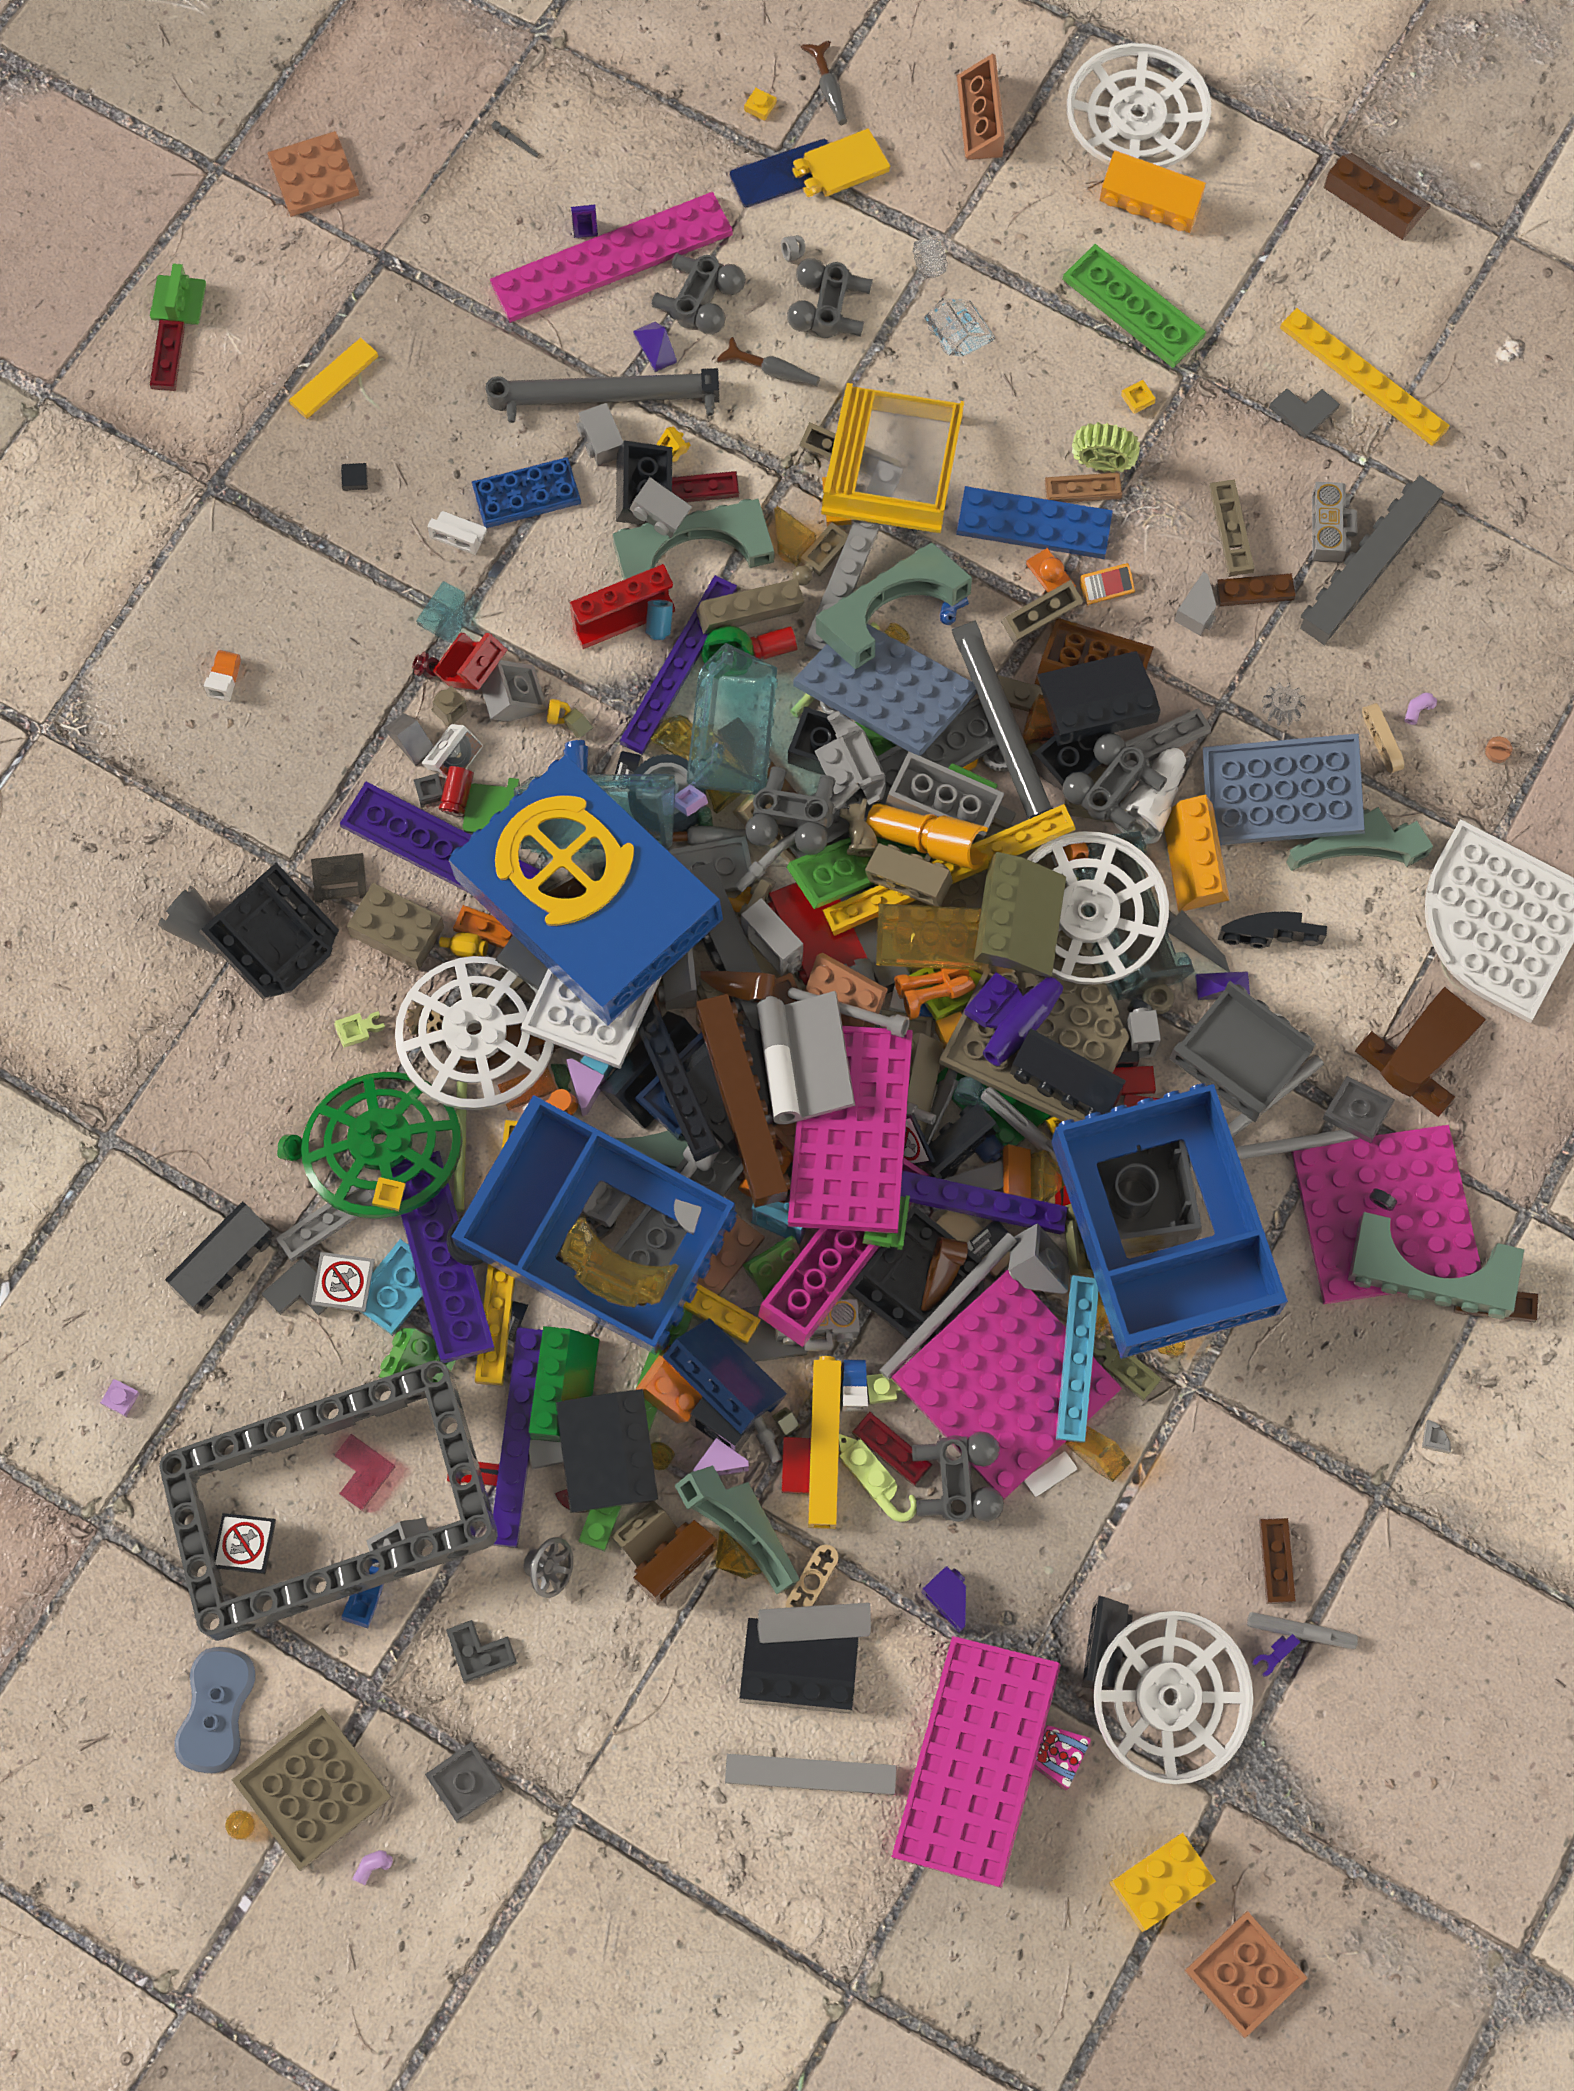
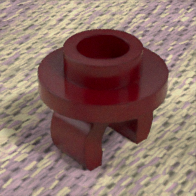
M425 651L421 655L417 654L412 663V668L415 669L414 674L416 676L423 674L429 679L435 677L436 674L429 669V664L436 666L439 660L435 657L429 658V653Z

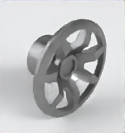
M559 1537L546 1540L539 1549H532L524 1560V1571L531 1577L533 1589L539 1596L544 1598L558 1595L567 1585L573 1569L572 1549L566 1540ZM558 1543H561L565 1548L560 1553H558ZM551 1545L550 1551H545V1549ZM568 1556V1567L560 1566L559 1562L565 1560ZM557 1573L566 1574L561 1584L556 1576ZM537 1578L541 1579L542 1581L540 1587L538 1585ZM550 1581L554 1590L552 1592L546 1593L550 1585Z

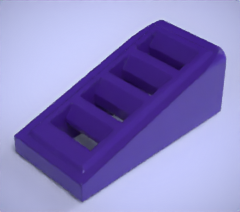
M595 204L571 207L574 238L597 236Z

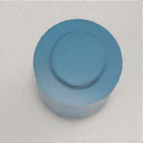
M666 600L648 601L645 632L650 635V638L663 640L665 636L671 634L672 602Z

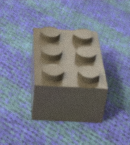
M372 883L349 921L347 928L352 938L419 971L443 931L444 923L442 916Z

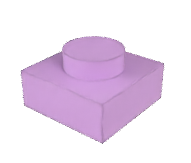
M691 784L670 797L672 806L686 816L691 815L708 804L706 795Z
M114 1379L100 1403L126 1417L140 1393Z

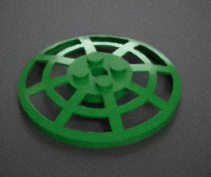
M378 1072L351 1079L330 1092L316 1106L308 1119L301 1145L302 1162L307 1178L314 1190L324 1201L344 1213L362 1218L381 1219L411 1212L434 1198L449 1182L457 1168L461 1156L462 1133L456 1111L453 1107L443 1104L450 1120L433 1121L428 1109L417 1099L423 1092L416 1085L408 1093L394 1089L375 1088L374 1080L399 1079L412 1082L405 1073ZM364 1083L365 1092L352 1097L341 1105L338 1110L327 1106L342 1092ZM391 1096L400 1098L401 1101L393 1110L379 1108L377 1097ZM366 1099L368 1111L362 1113L357 1118L345 1113L353 1105ZM413 1105L421 1113L425 1122L409 1125L403 1114ZM319 1114L330 1118L324 1135V1147L309 1153V1139L313 1124ZM337 1122L348 1126L347 1139L332 1144V1136ZM452 1130L451 1151L444 1168L441 1169L430 1161L435 1148L436 1132ZM427 1133V1143L421 1155L411 1149L412 1135ZM379 1134L387 1136L383 1143L377 1144L373 1142L374 1137ZM347 1150L350 1151L355 1161L348 1172L338 1164L334 1154ZM326 1158L332 1171L343 1180L335 1195L319 1181L311 1163ZM405 1158L414 1163L413 1167L405 1173L393 1178L392 1167L402 1162ZM364 1167L371 1170H380L382 1178L402 1183L410 1181L422 1169L436 1178L420 1193L401 1201L399 1211L378 1206H363L345 1200L352 1186L365 1190H376L378 1181H367L357 1178Z

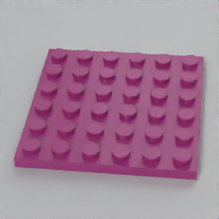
M1449 1125L1375 1135L1371 1143L1360 1138L1326 1146L1291 1151L1323 1305L1390 1295L1381 1291L1379 1287H1359L1354 1284V1281L1348 1280L1358 1223L1364 1212L1391 1218L1390 1231L1396 1249L1410 1265L1423 1273L1440 1278H1460L1482 1269ZM1374 1188L1388 1193L1398 1201L1393 1211H1387L1370 1200L1369 1196Z
M1009 1270L1000 1276L891 1377L945 1437L959 1435L968 1436L969 1438L972 1434L982 1431L990 1433L997 1439L1000 1451L996 1461L984 1467L976 1466L971 1463V1466L990 1487L1001 1494L1003 1500L1066 1442L1064 1440H1056L1066 1327L1031 1289L1024 1288L1019 1281L1014 1280ZM1094 1357L1092 1359L1087 1421L1122 1389ZM952 1444L962 1455L961 1448L956 1444Z

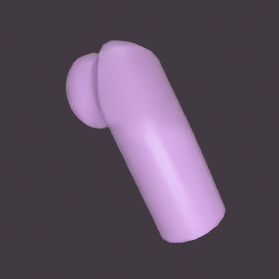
M1423 693L1409 702L1404 721L1407 724L1416 725L1420 711L1424 708L1428 710L1435 708L1437 699L1431 693Z
M378 1850L364 1856L352 1879L365 1885L372 1870L379 1868L387 1870L391 1867L393 1863L392 1856L383 1850Z

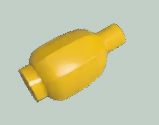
M457 933L451 938L441 937L439 941L440 947L449 948L454 955L463 958L472 956L485 957L488 951V942L483 941L477 934Z

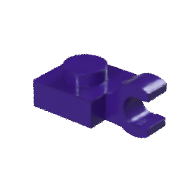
M1294 1634L1290 1635L1287 1639L1282 1635L1271 1646L1274 1652L1270 1655L1262 1654L1257 1656L1253 1660L1252 1665L1255 1666L1260 1661H1264L1267 1664V1670L1262 1675L1267 1677L1273 1672L1274 1667L1300 1641Z

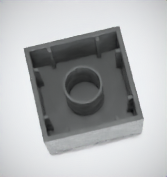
M1182 1140L1141 1151L1140 1146H1137L1138 1151L1135 1153L1097 1163L1099 1175L1125 1254L1170 1248L1196 1240L1202 1226L1187 1150Z

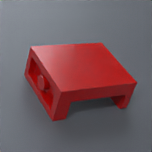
M460 633L436 665L433 672L449 687L479 690L508 649L491 633H485L479 642L473 641L465 633Z

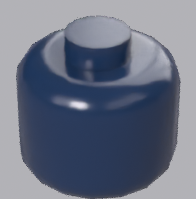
M990 1133L986 1135L985 1141L974 1150L984 1163L991 1161L995 1163L1002 1157L1000 1153L1003 1151L1004 1145L994 1134Z

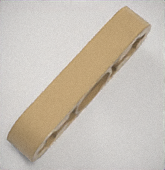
M1377 703L1363 707V719L1389 773L1404 769L1403 756L1381 708Z
M821 1545L815 1550L800 1576V1581L796 1583L786 1601V1608L793 1607L791 1605L792 1601L797 1603L801 1598L802 1594L797 1593L798 1589H801L806 1595L814 1596L812 1600L806 1597L803 1607L814 1606L838 1563V1553L834 1547ZM828 1551L831 1553L830 1558L833 1562L825 1563L822 1571L827 1572V1574L823 1576L820 1571L811 1569V1566L814 1564L818 1568L821 1562V1558L818 1555L820 1553L825 1554ZM808 1575H816L819 1578L820 1585L817 1589L809 1590L805 1587L804 1579Z

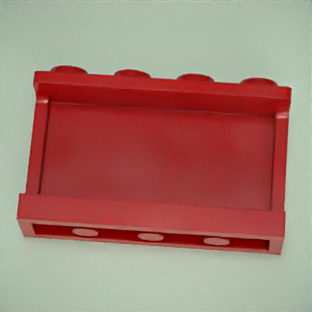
M664 564L570 602L573 630L582 649L646 624L648 601L666 600L672 602L669 596V589L673 588V582Z
M795 882L770 892L767 905L803 943V961L801 962L802 966L800 971H798L799 979H802L804 985L808 983L818 954L824 953L842 964H847L848 967L856 965L854 960L867 958L854 928L835 936L830 928L823 910L840 903L841 900L838 899L814 909Z

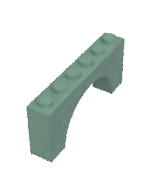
M744 499L737 504L729 506L719 505L712 510L704 512L700 510L694 511L685 517L671 538L667 535L659 534L650 523H645L641 527L633 529L623 528L616 533H612L613 545L623 580L654 568L660 558L671 548L695 539H712L731 545L744 556L750 568L774 563V549L759 499Z
M931 542L925 547L919 548L905 560L899 561L888 571L880 573L871 582L860 586L857 591L849 596L841 598L838 603L829 609L821 611L816 616V634L856 670L875 657V639L869 633L866 625L871 616L881 606L894 599L910 595L932 596L954 606L971 594L972 577Z
M1364 1212L1360 1217L1348 1280L1354 1281L1356 1286L1364 1288L1375 1286L1389 1294L1401 1292L1408 1294V1297L1414 1300L1431 1299L1435 1300L1434 1303L1437 1305L1448 1307L1452 1304L1460 1306L1463 1311L1470 1313L1482 1311L1495 1319L1508 1318L1514 1312L1525 1249L1497 1243L1491 1251L1487 1264L1479 1271L1460 1278H1440L1419 1271L1400 1255L1391 1237V1218Z

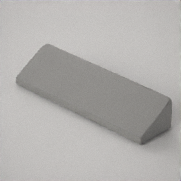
M870 1603L760 1609L757 1625L760 1643L867 1637L871 1633Z

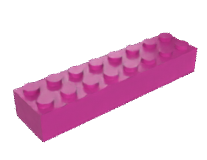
M903 1158V1171L925 1176L929 1175ZM820 1228L762 1302L758 1317L803 1347L879 1246L863 1243L864 1231Z

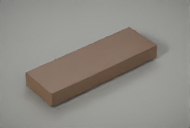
M1120 473L1045 477L1047 500L1067 503L1122 498Z

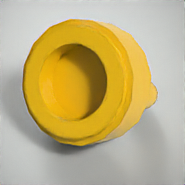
M558 699L549 700L546 722L553 725L564 724L563 717L559 718L560 708H564L565 715H567L571 711L569 704Z

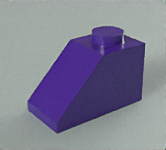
M946 1566L922 1588L921 1593L961 1633L965 1628L966 1585L963 1583L965 1578L957 1569L953 1568L950 1570Z

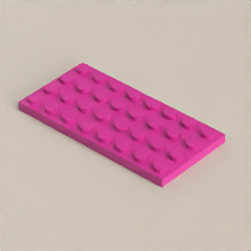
M842 1026L855 1106L797 1121L788 1226L898 1233L913 1030H907L906 1035L901 1038L892 1035L887 1028Z
M952 1636L892 1858L1002 1889L1061 1664L1059 1662Z

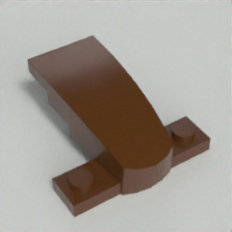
M1444 987L1420 1015L1396 1050L1371 1031L1358 1045L1355 1052L1379 1070L1384 1079L1394 1089L1409 1097L1412 1096L1439 1118L1455 1099V1096L1433 1080L1432 1077L1466 1044L1486 1019Z

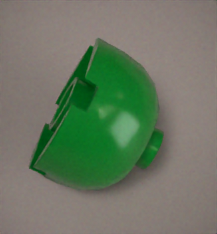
M731 625L714 629L707 636L702 650V658L705 665L712 671L714 668L723 670L721 675L736 676L746 672L748 666L752 663L754 654L752 640L744 630Z

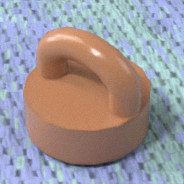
M1496 736L1487 743L1485 754L1490 761L1502 763L1509 758L1513 747L1508 739Z

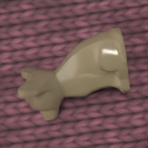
M863 799L861 804L852 803L847 808L839 810L840 817L850 823L848 832L851 838V845L847 849L848 855L871 857L878 846L874 831L864 820L867 799Z

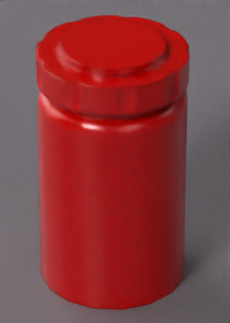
M791 626L757 635L756 638L754 636L750 637L755 662L797 651V642Z
M449 767L441 798L442 803L439 806L440 811L453 816H464V808L467 805L474 772L461 767Z

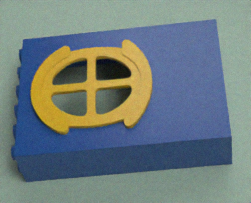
M566 755L560 760L556 759L541 777L534 778L522 794L515 795L502 812L495 813L491 817L490 823L483 829L476 830L470 840L463 847L456 848L452 852L451 858L448 859L455 879L607 1026L723 920L720 899ZM550 819H568L584 825L586 830L567 848L562 850L538 829V826ZM527 836L533 837L553 856V860L532 879H527L523 875L519 864V848L522 840ZM592 838L600 840L606 854L605 872L599 881H593L571 860L572 856ZM559 868H565L587 890L580 897L561 899L540 892L539 886Z

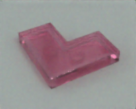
M350 1434L334 1455L338 1460L355 1471L339 1494L361 1511L364 1510L396 1467L353 1434Z

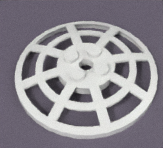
M1130 43L1105 49L1092 56L1081 66L1069 88L1067 116L1076 139L1084 149L1100 161L1108 165L1111 161L1110 157L1095 149V147L1104 144L1113 151L1115 150L1138 159L1139 157L1153 156L1167 150L1175 157L1162 162L1152 163L1166 168L1185 159L1203 140L1211 116V99L1202 76L1186 59L1160 46ZM1138 56L1137 69L1120 71L1110 76L1101 65L1118 57ZM1148 57H1153L1165 61L1183 73L1171 82L1158 73L1146 70ZM1093 70L1101 82L1094 89L1089 103L1076 100L1075 96L1080 84ZM1136 78L1135 86L1122 90L1115 84V82L1123 79ZM1145 79L1155 81L1164 86L1165 89L1158 94L1156 91L1145 87ZM1189 80L1194 84L1200 96L1203 112L1188 113L1186 100L1179 89ZM1105 89L1113 96L1110 108L1096 105L1099 96ZM1172 95L1179 105L1180 113H1167L1165 101ZM1074 109L1088 113L1089 124L1095 137L1086 141L1076 126ZM1140 110L1144 115L1137 117L1132 114V111ZM1095 115L1109 117L1112 127L1102 133L1096 123ZM1202 121L1199 133L1189 148L1184 151L1175 144L1183 135L1188 122ZM1165 123H1179L1177 131L1170 139L1160 132ZM1117 135L1129 139L1130 149L1120 147L1112 143L1110 139ZM1153 138L1161 145L1149 150H1139L1140 141Z
M1083 831L1069 833L1040 846L1027 860L1037 863L1045 855L1053 851L1059 865L1053 871L1066 876V883L1068 885L1064 890L1058 931L1063 930L1073 940L1069 951L1062 949L1056 944L1055 953L1065 958V962L1061 972L1053 968L1052 975L1077 984L1096 985L1125 978L1142 967L1158 949L1165 934L1169 918L1167 890L1161 874L1153 862L1128 841L1101 832ZM1076 843H1099L1106 845L1101 860L1083 858L1068 861L1063 847ZM1118 849L1136 860L1149 877L1135 884L1124 871L1111 864L1115 850ZM1090 867L1097 868L1094 880L1077 881L1072 869ZM1109 872L1117 877L1127 889L1115 894L1112 889L1104 884L1107 873ZM1153 886L1156 889L1160 906L1158 927L1142 924L1144 908L1140 893ZM1131 898L1135 906L1134 922L1119 918L1120 904ZM1086 905L1092 906L1096 914L1092 917H1086L1081 913V908ZM1115 928L1131 932L1127 939L1116 949H1113L1107 939ZM1138 934L1153 937L1154 939L1144 955L1133 965L1125 968L1118 956L1131 947ZM1097 942L1103 952V955L1092 957L1078 955L1082 943ZM1108 961L1115 974L1097 978L1071 975L1075 963L1098 964Z
M478 956L458 958L430 970L407 993L397 1016L395 1039L402 1067L409 1079L420 1091L446 1106L463 1110H482L509 1103L524 1094L536 1083L545 1071L553 1052L554 1044L546 1041L542 1055L536 1061L525 1053L530 1034L522 1032L518 1047L505 1040L507 1026L523 1024L528 1014L522 999L510 988L518 976L509 970L501 981L485 976L468 977L465 966L468 963H488L505 968L495 961V958ZM455 966L457 979L443 985L431 997L418 991L434 975ZM470 984H485L495 988L487 999L472 997ZM528 984L537 994L538 990ZM456 987L460 988L462 1000L456 1002L451 1007L438 1001L450 990ZM504 993L515 1003L519 1013L503 1015L496 1004ZM412 1000L424 1006L419 1019V1036L403 1041L404 1018ZM431 1010L444 1016L442 1030L427 1034V1021ZM472 1023H478L482 1026V1030L476 1035L469 1034L467 1028ZM445 1041L451 1053L444 1064L433 1054L429 1044ZM422 1048L429 1063L439 1071L432 1086L426 1083L414 1070L406 1052ZM499 1049L511 1056L504 1064L489 1071L487 1058L493 1056ZM461 1058L468 1061H476L479 1073L466 1074L453 1069ZM518 1061L532 1070L518 1085L504 1093L495 1095L492 1080L507 1073ZM448 1078L465 1083L481 1082L484 1098L462 1099L441 1092Z
M1156 1612L1141 1617L1129 1624L1108 1646L1099 1664L1095 1678V1715L1107 1746L1115 1757L1128 1769L1141 1777L1155 1782L1168 1784L1191 1783L1206 1778L1222 1768L1233 1757L1244 1740L1253 1708L1252 1680L1248 1665L1232 1638L1210 1620L1187 1612ZM1166 1620L1164 1637L1148 1640L1136 1649L1127 1639V1636L1132 1631L1145 1624ZM1177 1620L1186 1621L1201 1627L1216 1640L1205 1650H1202L1191 1641L1175 1637ZM1119 1646L1127 1658L1118 1672L1114 1690H1102V1680L1107 1663L1113 1651ZM1163 1646L1162 1662L1148 1667L1140 1655L1151 1648ZM1174 1646L1188 1650L1196 1658L1187 1667L1179 1663H1173ZM1223 1649L1229 1654L1236 1669L1240 1692H1223L1220 1674L1212 1661V1658ZM1131 1665H1133L1141 1675L1136 1690H1123L1125 1676ZM1204 1666L1211 1677L1214 1691H1202L1200 1683L1195 1676ZM1170 1688L1174 1693V1700L1168 1705L1165 1703L1163 1695ZM1101 1702H1114L1118 1721L1126 1733L1118 1747L1111 1739L1106 1728ZM1122 1702H1136L1141 1717L1132 1728L1125 1716ZM1214 1703L1211 1717L1206 1727L1203 1728L1195 1719L1200 1711L1201 1704ZM1223 1703L1240 1704L1236 1729L1230 1741L1223 1747L1211 1736L1220 1721ZM1149 1725L1161 1730L1162 1748L1151 1745L1140 1738V1735ZM1187 1727L1196 1736L1191 1742L1174 1748L1173 1731ZM1136 1744L1148 1753L1163 1756L1165 1774L1143 1769L1130 1761L1126 1754ZM1203 1744L1216 1755L1209 1763L1196 1770L1177 1774L1175 1757L1191 1753Z

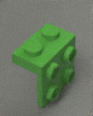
M509 778L507 787L473 783L465 808L464 832L474 833L478 829H483L490 823V819L495 813L502 812L509 805L515 795L522 794L524 789L520 787L519 779Z
M402 1328L393 1338L392 1345L394 1346L390 1354L381 1363L379 1377L384 1378L430 1361H440L435 1340L415 1328ZM456 1360L443 1364L451 1371ZM443 1373L436 1374L432 1382L440 1381Z

